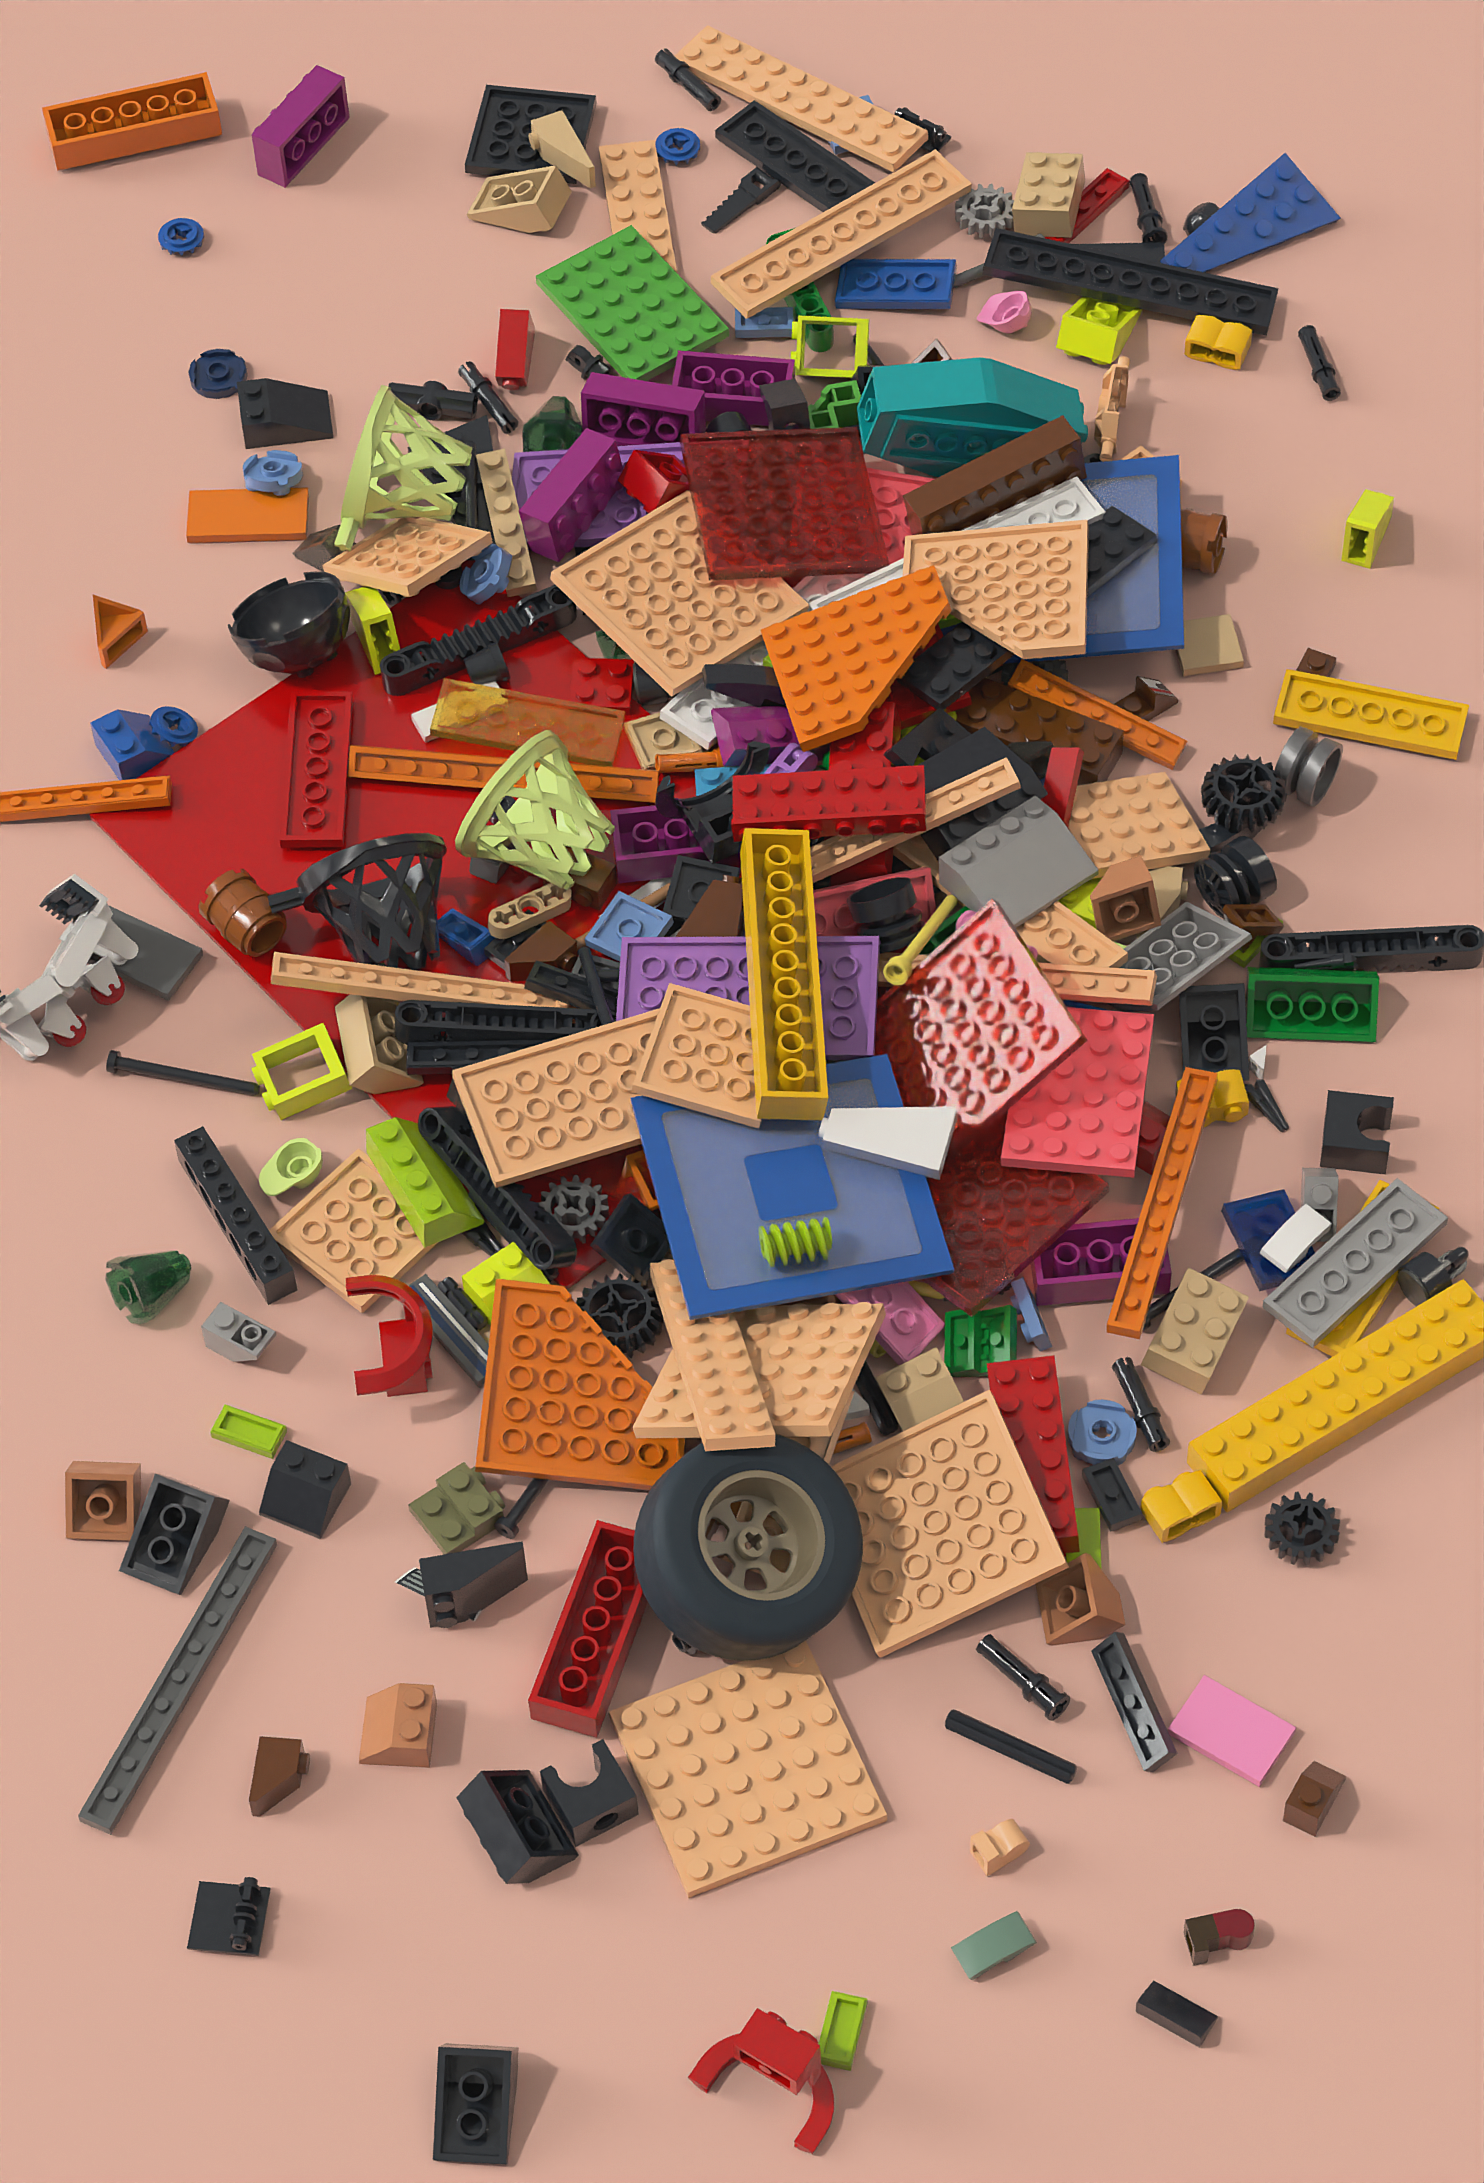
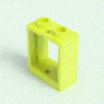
M798 316V322H792V339L797 340V350L791 351V359L795 360V375L852 378L858 366L867 365L870 319ZM806 324L857 326L854 370L804 368Z
M324 1023L252 1054L257 1065L251 1068L259 1086L265 1084L267 1092L262 1094L269 1111L276 1110L281 1120L352 1089V1086H349L348 1077ZM320 1047L330 1073L278 1095L268 1070Z

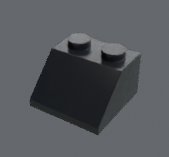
M286 1440L271 1466L259 1515L321 1539L351 1485L348 1464Z

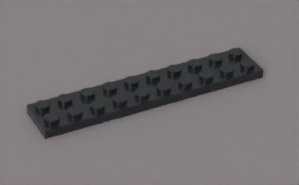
M999 228L995 229L982 275L1191 320H1195L1197 315L1213 316L1224 323L1243 324L1250 328L1252 333L1266 336L1279 289Z
M1113 505L1105 511L1103 519L1088 525L1087 597L1157 543V534ZM961 622L916 657L901 679L897 678V682L935 709L942 708L945 710L1015 654L966 623Z

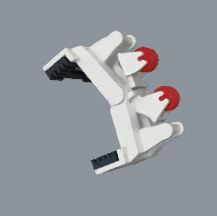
M76 874L71 875L51 889L39 905L41 908L47 905L45 909L47 912L52 909V916L59 914L56 919L64 918L62 922L64 925L71 921L60 936L61 943L47 964L42 976L23 990L17 988L11 994L0 997V1038L26 1061H33L38 1056L47 1053L49 1043L43 1035L54 1038L59 1045L64 1047H72L79 1044L85 1038L87 1027L84 1020L72 1012L66 1003L67 1000L76 992L74 990L81 987L89 992L93 999L101 1005L106 1006L116 1003L124 995L125 984L122 978L116 974L113 964L122 965L127 960L133 959L138 953L137 944L111 920L113 913L107 904L108 898ZM92 953L103 957L95 964L86 965ZM46 1003L45 1016L37 1026L30 1012Z

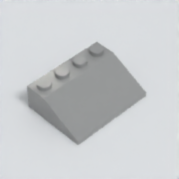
M1037 796L1027 800L939 856V883L970 910L977 912L981 919L994 921L998 925L999 930L1006 934L1099 874L1098 868L1058 814Z
M1185 902L1161 920V926L1149 929L1124 948L1128 952V961L1119 968L1153 970L1156 972L1157 980L1152 1006L1119 1003L1107 1004L1122 1012L1159 1010L1252 939L1251 933L1189 902Z

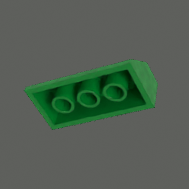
M1247 967V1037L1376 1042L1379 976L1377 971Z

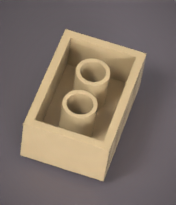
M1026 152L1012 207L1015 232L1032 236L1042 234L1044 237L1072 238L1085 184L1083 154Z
M1188 1267L1150 1343L1141 1366L1202 1395L1249 1296Z

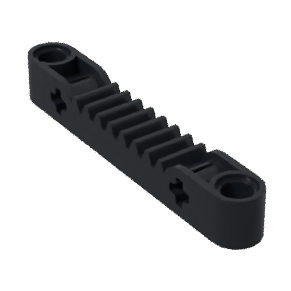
M553 585L521 599L515 608L512 605L509 606L507 613L499 610L495 618L487 615L483 623L478 619L473 627L466 624L461 632L457 628L454 629L452 636L444 633L440 641L432 638L431 643L421 641L390 653L380 663L383 688L392 696L405 695L466 669L463 659L484 649L491 642H496L501 653H504L569 626L577 618V605L560 588Z
M1474 925L1272 934L1265 937L1261 942L1259 967L1295 969V964L1331 958L1334 955L1352 954L1357 958L1356 963L1358 964L1354 971H1357L1358 968L1369 971L1371 967L1381 971L1385 966H1388L1390 971H1394L1397 966L1407 970L1410 965H1414L1416 970L1422 966L1431 971L1466 970L1477 967L1482 961L1484 932Z
M407 1000L396 1007L394 1033L397 1040L406 1045L408 1042L555 1040L602 1025L596 1009ZM611 1011L614 1022H616V1013Z
M454 1106L423 1109L418 1118V1128L422 1137L532 1264L541 1270L571 1266L577 1257V1247L573 1238L549 1212L539 1208L540 1204L538 1202L530 1201L532 1195L522 1192L525 1188L523 1185L515 1184L514 1182L495 1188L470 1121Z

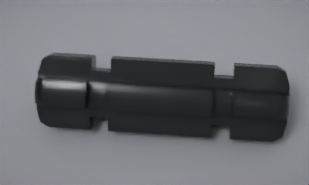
M446 1277L443 1281L439 1282L438 1288L477 1332L487 1326V1316L481 1309H476L477 1305L462 1288H458V1284L453 1278Z

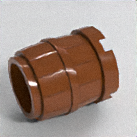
M1188 508L1181 509L1182 569H1198L1207 574L1218 572L1225 550L1222 547L1223 537L1227 538V516L1217 513L1208 515Z
M240 869L241 872L237 874L230 870L219 876L208 886L205 891L208 898L205 904L200 900L199 913L211 925H215L224 939L243 954L255 957L263 955L271 950L285 934L287 928L285 914L283 911L272 914L267 897L269 894L256 884V881L245 869Z

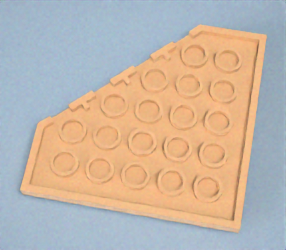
M1088 520L905 536L903 576L934 565L952 610L950 614L1022 659L1086 654Z

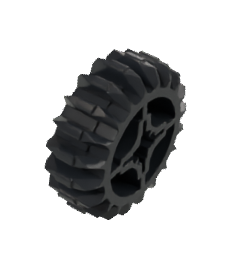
M1235 754L1232 761L1223 757L1220 765L1213 763L1210 772H1206L1204 782L1201 785V802L1203 807L1206 808L1207 816L1214 817L1216 825L1224 822L1226 830L1232 826L1237 827L1239 833L1243 828H1248L1252 833L1256 826L1265 829L1267 822L1274 823L1277 815H1281L1284 809V802H1286L1285 779H1281L1280 770H1273L1272 762L1262 764L1261 756L1256 760H1251L1249 754L1244 759H1239Z
M619 1273L617 1279L611 1280L606 1274L603 1283L594 1279L592 1289L584 1287L582 1297L577 1298L576 1304L581 1310L586 1311L603 1330L602 1333L613 1346L616 1345L623 1354L627 1353L630 1359L634 1355V1350L644 1354L646 1344L654 1346L655 1336L660 1335L662 1332L661 1324H663L664 1318L655 1288L648 1289L646 1280L637 1283L634 1275L628 1280H624L623 1275Z

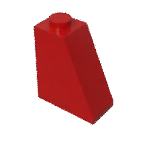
M500 309L495 378L498 385L504 389L517 390L520 386L527 387L535 337V326L529 310Z

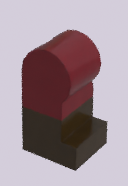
M1232 1909L1185 1919L1183 1933L1193 1966L1207 1963L1209 1952L1228 1947L1233 1950L1247 1948L1253 1939L1255 1927L1252 1915L1242 1909Z

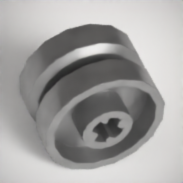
M1302 726L1297 728L1284 746L1275 770H1280L1281 779H1285V793L1290 795L1296 791L1297 800L1315 807L1327 793L1338 771L1343 753V745L1326 737L1318 742V734Z

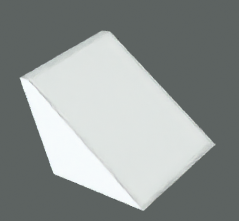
M1267 1045L1249 1056V1069L1259 1079H1263Z

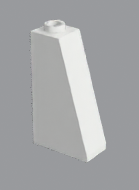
M832 1108L829 1119L823 1118L821 1122L819 1137L823 1138V1147L826 1150L940 1180L958 1118L957 1108Z

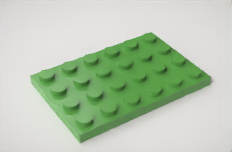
M632 225L536 275V284L611 366L625 378L648 381L676 365L678 350L701 352L729 337V328Z

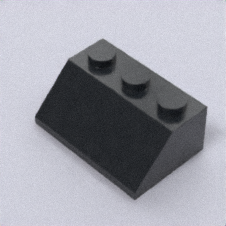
M530 1770L480 1771L456 1797L464 1810L465 1817L472 1824L480 1838L481 1845L489 1854L498 1875L505 1884L530 1883L575 1860L579 1856Z

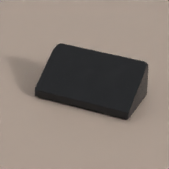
M1154 1980L1136 2003L1135 2012L1199 2048L1218 2019L1217 2015Z

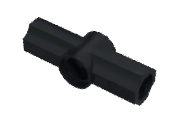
M427 381L423 386L394 382L388 385V387H391V392L399 400L417 411L427 420H437L441 415L470 419L476 416L477 393L448 390L444 384L437 381Z

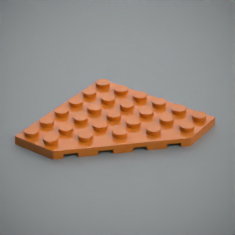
M934 565L919 569L898 579L890 580L871 589L860 591L839 601H833L812 611L801 613L780 623H774L760 630L802 752L862 731L869 722L867 717L874 708L879 709L891 693L890 686L895 679H901L914 662L912 657L919 648L924 649L935 634V626L941 618L946 619L952 610Z
M496 1279L475 1472L651 1490L661 1475L684 1456L685 1438L635 1437L633 1425L653 1387L647 1380L644 1381L634 1370L633 1364L616 1345L613 1346L602 1333L603 1330L586 1311H582L573 1301L572 1295L564 1286Z

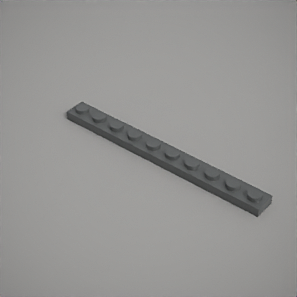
M245 1526L78 1815L80 1822L111 1835L277 1547L275 1538Z

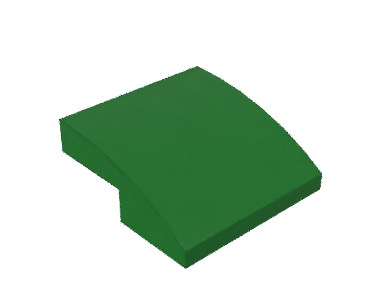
M1012 1305L982 1311L973 1306L945 1312L944 1363L952 1377L988 1376L987 1363L1017 1360V1309Z

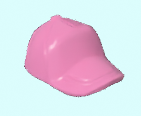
M1012 291L991 296L977 316V320L989 324L996 330L1004 333H1013L1025 328L1032 315V308L1027 294L1024 291Z

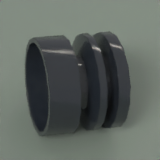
M1239 836L1224 845L1220 852H1212L1207 858L1200 859L1194 865V878L1203 899L1222 918V909L1226 904H1256L1271 896L1277 890V879L1269 858L1262 848L1247 836Z
M897 877L879 881L857 890L847 898V904L853 921L864 923L857 929L858 936H879L880 954L910 945L925 925V922L921 921V910L911 908L917 902V897L909 878Z

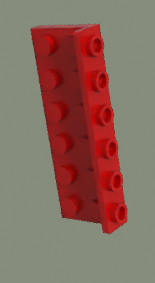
M924 765L733 776V819L731 820L734 842L742 841L745 828L809 830V839L828 836L850 837L852 835L865 834L879 836L885 833L901 832L913 834L919 831H927Z

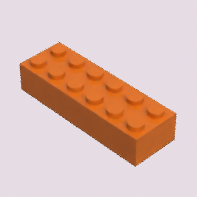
M207 72L42 107L46 131L57 171L222 135L219 110Z

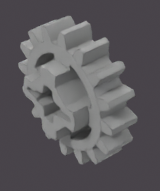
M978 184L977 190L971 188V192L960 197L959 201L955 203V220L960 222V229L968 228L969 235L978 232L979 238H983L984 234L988 233L993 238L996 228L1005 230L1006 227L1012 229V207L1014 203L1012 193L1004 194V187L1002 186L995 190L993 189V184H989L988 188H983L981 184Z

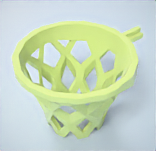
M381 385L369 411L355 453L342 504L341 525L334 546L339 547L341 551H351L358 528L364 529L367 521L424 517L451 521L458 503L445 494L463 490L466 478L454 466H469L473 448L443 433L422 415L399 400L391 392V387ZM407 413H409L410 415L413 416V418H414V419L416 420V422L420 425V427H418V426L416 425V423L412 420V418H411ZM392 433L404 434L412 452L403 455L391 440ZM432 440L440 443L451 454L442 453ZM434 467L447 482L432 484L419 470ZM395 475L402 486L390 493L377 486L379 479ZM425 499L435 506H412L408 503ZM389 507L396 509L386 513H373Z
M544 730L530 738L516 750L485 785L462 821L455 839V847L465 857L506 862L530 872L561 889L567 890L575 883L568 873L584 876L592 868L585 849L604 852L609 844L605 832L611 835L615 831V826L598 809L584 790L568 761L567 747L554 732ZM539 762L540 766L536 772L534 764ZM525 774L527 787H513ZM505 796L518 798L507 813H505L500 805ZM549 808L556 810L557 826ZM495 811L499 821L495 825H486ZM512 842L516 849L508 850L506 847ZM526 842H531L532 849ZM550 846L552 847L558 859L555 858ZM566 846L572 848L578 863L574 862Z

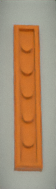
M1021 659L1007 685L1008 687L1124 730L1123 746L1171 770L1174 769L1188 742Z
M169 775L0 792V822L170 806L172 782Z

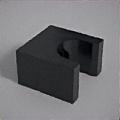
M796 379L759 385L760 395L766 408L769 429L765 430L766 441L775 459L780 462L799 459L800 457L814 456L808 402Z
M1328 1090L1320 1167L1386 1175L1390 1142L1369 1139L1361 1132L1366 1129H1379L1383 1131L1390 1129L1394 1097Z
M604 1739L592 1744L595 1770L599 1775L589 1785L572 1787L565 1784L559 1778L557 1770L551 1765L540 1771L542 1790L575 1847L639 1815L637 1795Z

